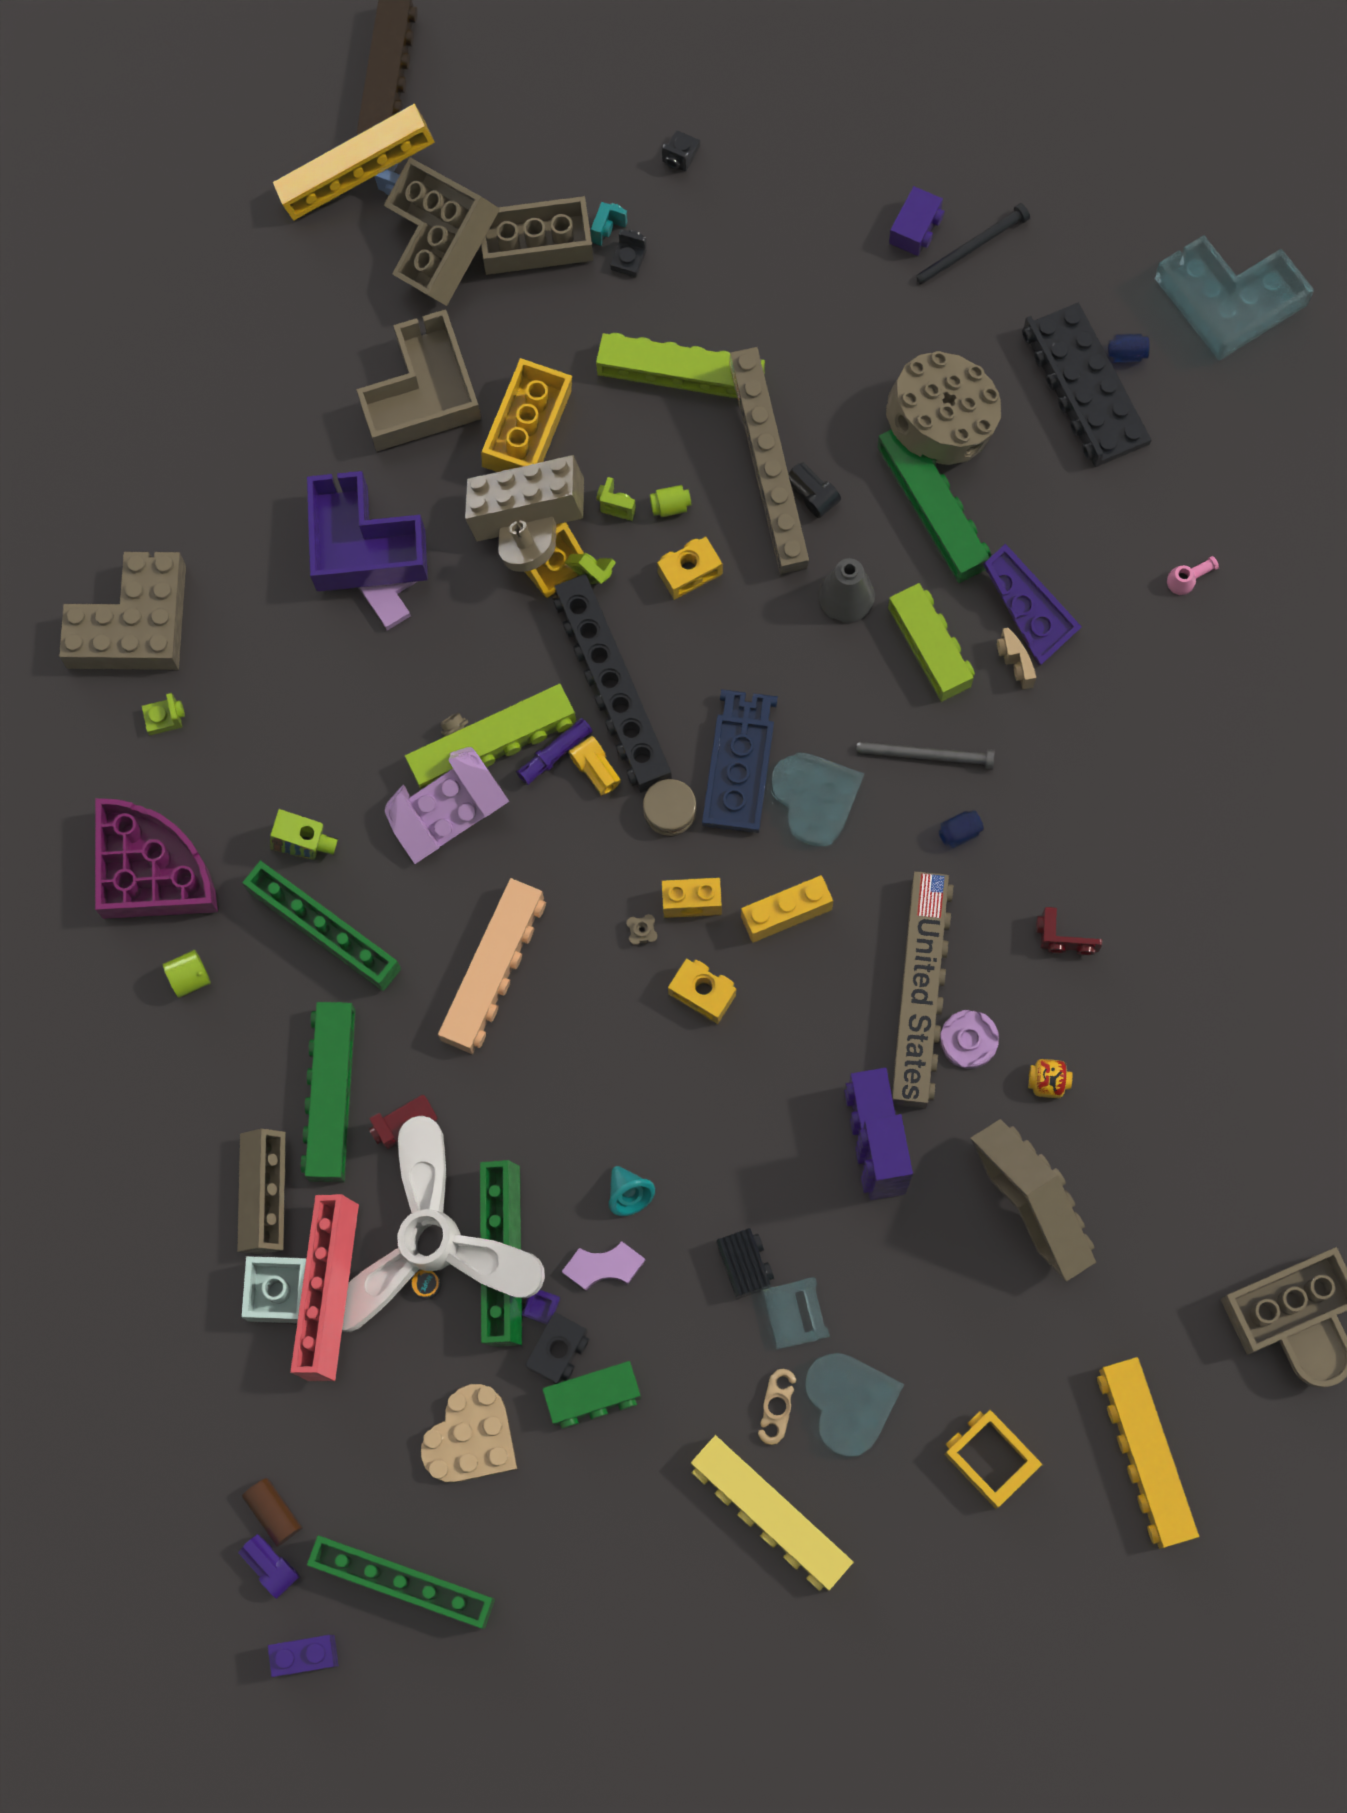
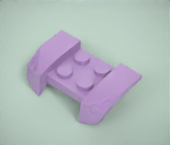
M472 747L451 752L448 760L453 769L411 797L403 784L386 804L385 814L390 826L414 864L509 802Z

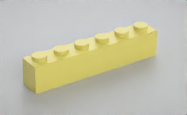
M716 1435L691 1462V1465L695 1468L691 1473L704 1485L709 1481L718 1490L714 1494L727 1506L732 1502L740 1510L737 1516L749 1527L755 1523L763 1531L760 1537L773 1549L776 1545L781 1547L786 1552L783 1558L797 1570L801 1566L810 1575L806 1579L817 1590L821 1591L824 1587L829 1591L854 1563Z

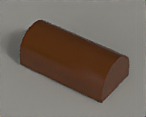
M268 1478L257 1482L242 1495V1498L276 1547H279L303 1529Z

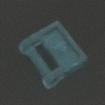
M816 1277L763 1289L777 1350L830 1337L828 1327L824 1326L815 1289L818 1287ZM804 1291L813 1331L804 1332L795 1295L796 1292Z

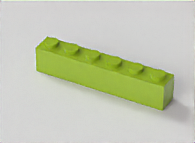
M620 333L602 334L596 361L597 375L737 398L729 366L730 352L728 351L713 352L698 346L689 348L679 346L674 342L659 343L644 337L637 339L629 338ZM761 360L763 372L765 374V360Z
M558 684L405 755V758L421 790L453 769L448 760L451 752L472 747L484 765L489 767L495 763L497 758L504 755L512 756L527 744H538L544 741L547 735L555 731L564 732L576 722L575 711L561 684Z

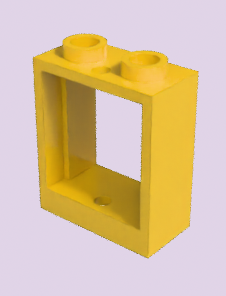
M991 1410L985 1415L979 1411L967 1423L971 1429L964 1436L958 1432L945 1444L949 1450L944 1455L989 1503L997 1509L1042 1463ZM988 1422L1026 1461L996 1492L957 1453Z

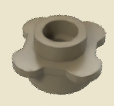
M459 712L455 713L440 723L443 729L441 733L444 736H448L465 728L464 725L469 721L462 718Z
M647 914L643 918L630 917L627 920V927L630 928L631 932L629 941L633 945L656 941L658 935L654 931L653 926L655 918ZM641 927H644L645 931L640 932L639 929Z

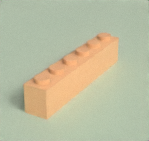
M510 878L438 1033L442 1042L470 1054H473L476 1047L480 1048L486 1037L484 1028L488 1021L492 1022L498 1011L496 1002L500 995L504 996L510 985V979L507 978L512 969L516 970L522 959V953L519 952L523 944H528L534 932V927L531 926L535 918H540L545 909L546 902L543 901L544 896L541 890Z

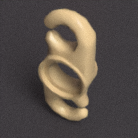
M787 1369L776 1370L769 1379L763 1405L764 1414L760 1424L763 1428L773 1424L777 1427L778 1432L775 1436L769 1437L764 1430H759L758 1436L765 1444H778L785 1436L791 1410V1395L794 1392L793 1386H788L785 1389L779 1388L777 1379L784 1376L788 1378L791 1384L796 1383L794 1373ZM774 1398H780L786 1404V1410L781 1415H773L768 1409L769 1402Z

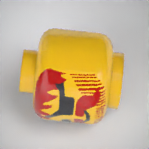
M1039 1059L1035 1066H1030L1028 1088L1033 1089L1036 1096L1061 1098L1065 1093V1089L1071 1090L1072 1072L1067 1071L1064 1061Z

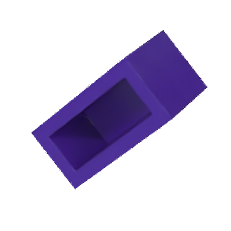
M913 186L890 230L889 244L919 256L922 248H928L932 240L933 233L931 231L934 225L939 226L945 213L944 210H941L943 198Z
M324 1635L268 1645L271 1677L339 1667L335 1635Z

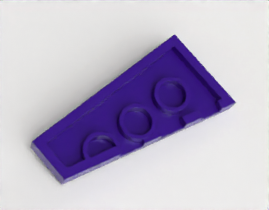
M1006 543L983 564L1038 666L1042 665L1082 627Z

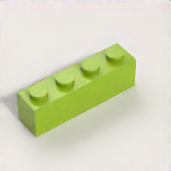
M920 583L889 597L888 609L942 702L971 688L975 672L970 662L963 660L960 654L961 647L955 637L951 638L948 634L945 618L941 613H936L933 607L934 600L928 590L924 591Z

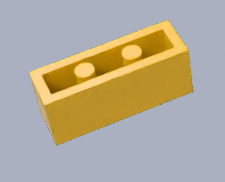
M822 875L741 908V918L752 943L831 911L833 899Z

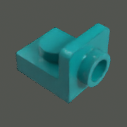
M601 202L590 229L591 242L601 246L604 238L610 236L613 224L626 227L627 210L618 204Z

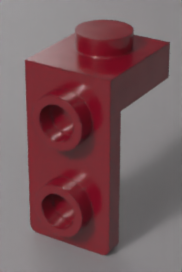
M1045 907L1042 916H1037L1036 933H1041V948L1048 949V952L1064 953L1065 950H1076L1080 955H1093L1095 952L1100 951L1102 939L1056 936L1057 908Z
M421 1095L385 1117H382L379 1112L369 1118L373 1124L369 1131L377 1144L383 1141L386 1148L390 1149L398 1144L400 1128L406 1121L412 1117L425 1116L430 1117L436 1122L438 1117L425 1095Z

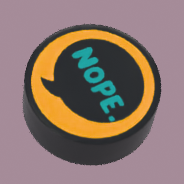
M419 1269L411 1277L410 1286L417 1297L431 1299L439 1293L441 1279L435 1271Z

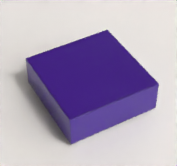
M539 1290L535 1295L527 1299L522 1316L548 1325L552 1315L556 1312L561 1298Z

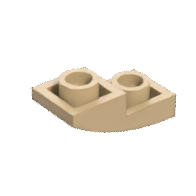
M1004 628L1001 638L997 639L999 656H1004L1006 665L1014 664L1016 681H1021L1022 689L1033 688L1036 675L1031 659L1017 636L1009 628Z

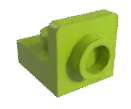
M607 477L605 485H600L596 500L600 502L601 513L633 521L636 512L635 499L624 493L613 494L614 480Z
M583 553L570 554L565 564L579 576L586 574L590 584H602L611 576L612 568L616 562L612 558H599L596 561L591 555Z
M172 693L166 694L167 700L142 706L146 729L149 735L182 728L181 718L185 717L184 708L181 700L176 701Z

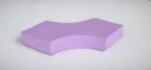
M621 1241L617 1247L605 1253H590L579 1248L562 1270V1273L587 1291L593 1284L605 1279H616L629 1284L646 1259Z

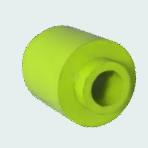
M682 485L658 489L656 493L649 494L653 516L660 515L661 517L686 513L687 506H692L689 490H683Z

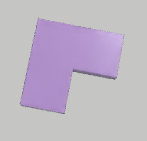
M416 582L358 587L387 631L411 617L410 612L398 596V593Z

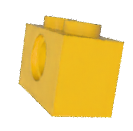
M704 537L700 540L693 539L689 541L683 549L675 553L668 552L663 555L657 562V571L675 600L723 574V563L707 537ZM685 563H693L695 567L693 569L687 570L684 569L682 565Z
M720 878L662 881L664 918L722 915Z
M686 958L668 986V994L718 1024L736 997V988L733 987L734 982L723 975L717 977L708 972L709 967L698 960L692 962ZM706 983L711 986L712 990L710 993L702 995L696 991V987L699 984Z

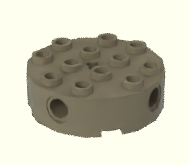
M936 351L921 354L904 366L889 392L886 417L894 435L910 452L919 457L923 454L929 458L937 459L936 463L951 465L967 462L983 450L1001 419V399L993 381L984 373L981 366L975 365L959 355Z

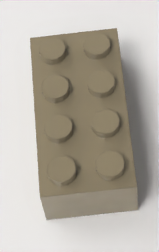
M585 196L498 207L500 210L481 243L486 275L593 261Z

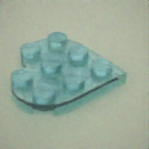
M798 752L796 755L788 756L784 760L781 759L773 770L771 784L775 799L790 808L788 815L790 832L797 839L809 845H830L844 829L864 778V773L807 753Z
M841 1353L826 1354L815 1360L808 1370L805 1381L807 1397L815 1407L822 1411L819 1421L821 1439L834 1453L846 1457L860 1456L872 1447L904 1386L903 1383Z

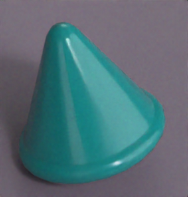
M620 1166L613 1167L611 1171L609 1200L610 1211L617 1216H629L647 1207L655 1195L654 1183Z

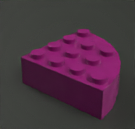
M95 799V910L103 919L218 912L216 890L210 872L193 843L178 826L160 813L134 805L132 802L119 799Z

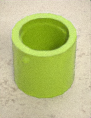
M195 949L163 964L167 978L178 998L211 984L206 969Z

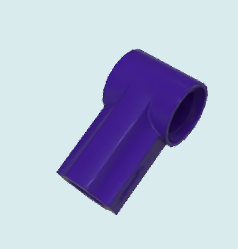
M259 1534L250 1539L238 1552L258 1574L261 1584L276 1599L300 1577L296 1570L282 1556L279 1557Z

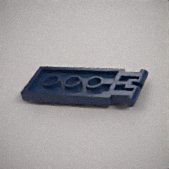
M721 689L720 701H725L723 715H717L702 826L759 833L774 729V721H769L771 707H777L778 696L753 693L752 702H745L746 692Z

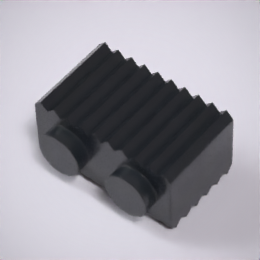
M751 1228L716 1240L736 1300L771 1288L769 1280L774 1279V1275L769 1262H762L759 1252L764 1251L759 1234L753 1235Z

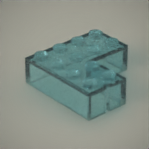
M1205 235L1185 246L1182 253L1179 250L1159 262L1154 278L1219 361L1308 306L1314 292L1313 287L1282 249H1279L1236 276Z

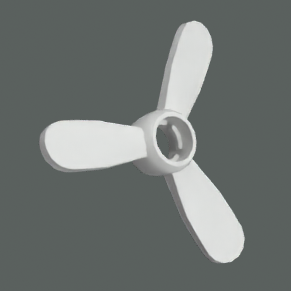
M425 1116L412 1117L406 1121L399 1131L398 1150L401 1178L412 1214L408 1215L400 1226L397 1235L399 1248L367 1267L348 1282L342 1332H352L363 1326L393 1299L419 1269L437 1271L451 1264L481 1284L517 1298H529L535 1295L543 1286L545 1279L544 1267L541 1261L533 1254L494 1240L461 1236L456 1223L443 1213L446 1161L444 1137L440 1126L430 1117ZM431 1225L441 1227L443 1229V1239L440 1247L429 1256H423L418 1253L417 1243L422 1232Z

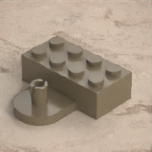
M574 455L467 479L465 520L477 542L499 537V555L507 568L513 571L524 572L540 567L550 559L555 551L556 524L583 518L584 477Z
M1337 1247L1220 1299L1247 1355L1280 1341L1295 1374L1306 1384L1313 1387L1326 1388L1340 1383L1347 1377V1335L1337 1315L1347 1311V1267Z

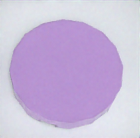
M962 1010L953 1014L944 1023L940 1034V1047L945 1057L953 1065L964 1069H976L987 1064L994 1057L998 1047L999 1033L994 1022L986 1014Z

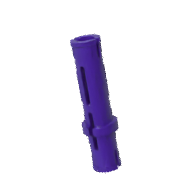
M580 718L542 751H536L534 757L516 771L518 777L523 783L529 785L545 770H551L553 764L593 732L590 725L583 718Z

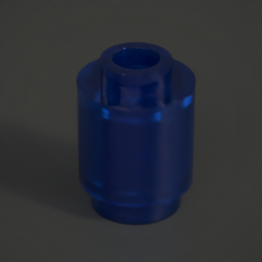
M1115 334L1113 340L1108 342V356L1113 357L1115 363L1141 362L1142 359L1149 358L1150 344L1148 336H1142V334Z
M964 811L942 822L939 836L946 846L950 845L952 848H956L978 837L979 833L984 830L983 822L976 811Z

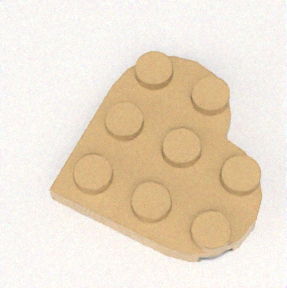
M469 1384L458 1389L448 1399L445 1421L435 1425L425 1433L421 1445V1458L426 1470L434 1478L444 1482H462L517 1470L507 1411L502 1398L493 1388L482 1384Z

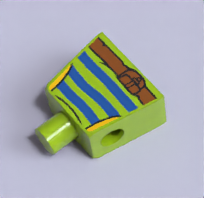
M278 809L270 836V849L315 860L317 851L334 855L338 838L322 834L323 824ZM304 837H309V838H311V839H310V840H304L303 838H304Z

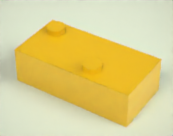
M520 358L482 449V467L495 472H501L544 461L571 394V375Z

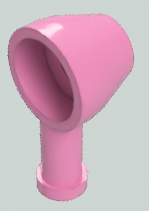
M1211 556L1207 561L1193 568L1185 565L1175 567L1168 575V588L1177 595L1190 593L1198 577L1219 568L1217 560L1214 556ZM1184 573L1188 578L1182 579L1179 577V574Z

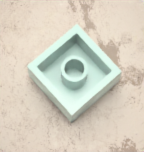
M246 1256L242 1318L249 1322L297 1323L306 1258Z

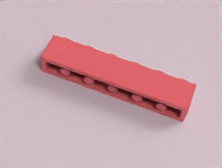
M342 1194L315 1195L290 1372L307 1381H335L359 1208V1204Z

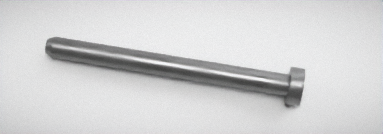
M859 742L856 748L857 752L863 754L986 765L985 769L993 770L995 750L987 749V753L868 742Z

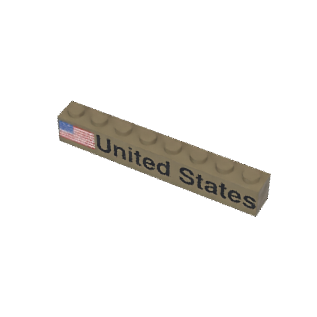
M758 347L731 352L729 366L779 572L784 574L807 569L809 557Z
M915 871L913 874L892 1087L893 1104L897 1106L926 1109L928 1100L934 1101L935 1083H930L931 1071H937L938 1054H933L934 1043H939L941 1026L935 1025L936 1014L941 1015L943 1008V997H938L939 986H944L946 969L941 968V958H947L948 941L943 940L944 930H949L951 913L946 912L947 902H952L954 885L948 884L949 875Z

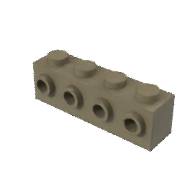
M261 1128L240 1134L237 1252L262 1255L283 1251L286 1132Z

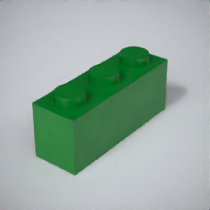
M630 1361L543 1388L554 1426L560 1425L561 1429L578 1425V1419L590 1416L591 1420L608 1415V1409L619 1406L620 1411L637 1406L636 1400L642 1399Z

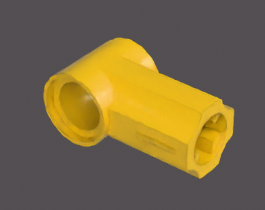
M593 736L568 751L580 772H584L601 796L610 793L621 783V779L606 760L602 747Z

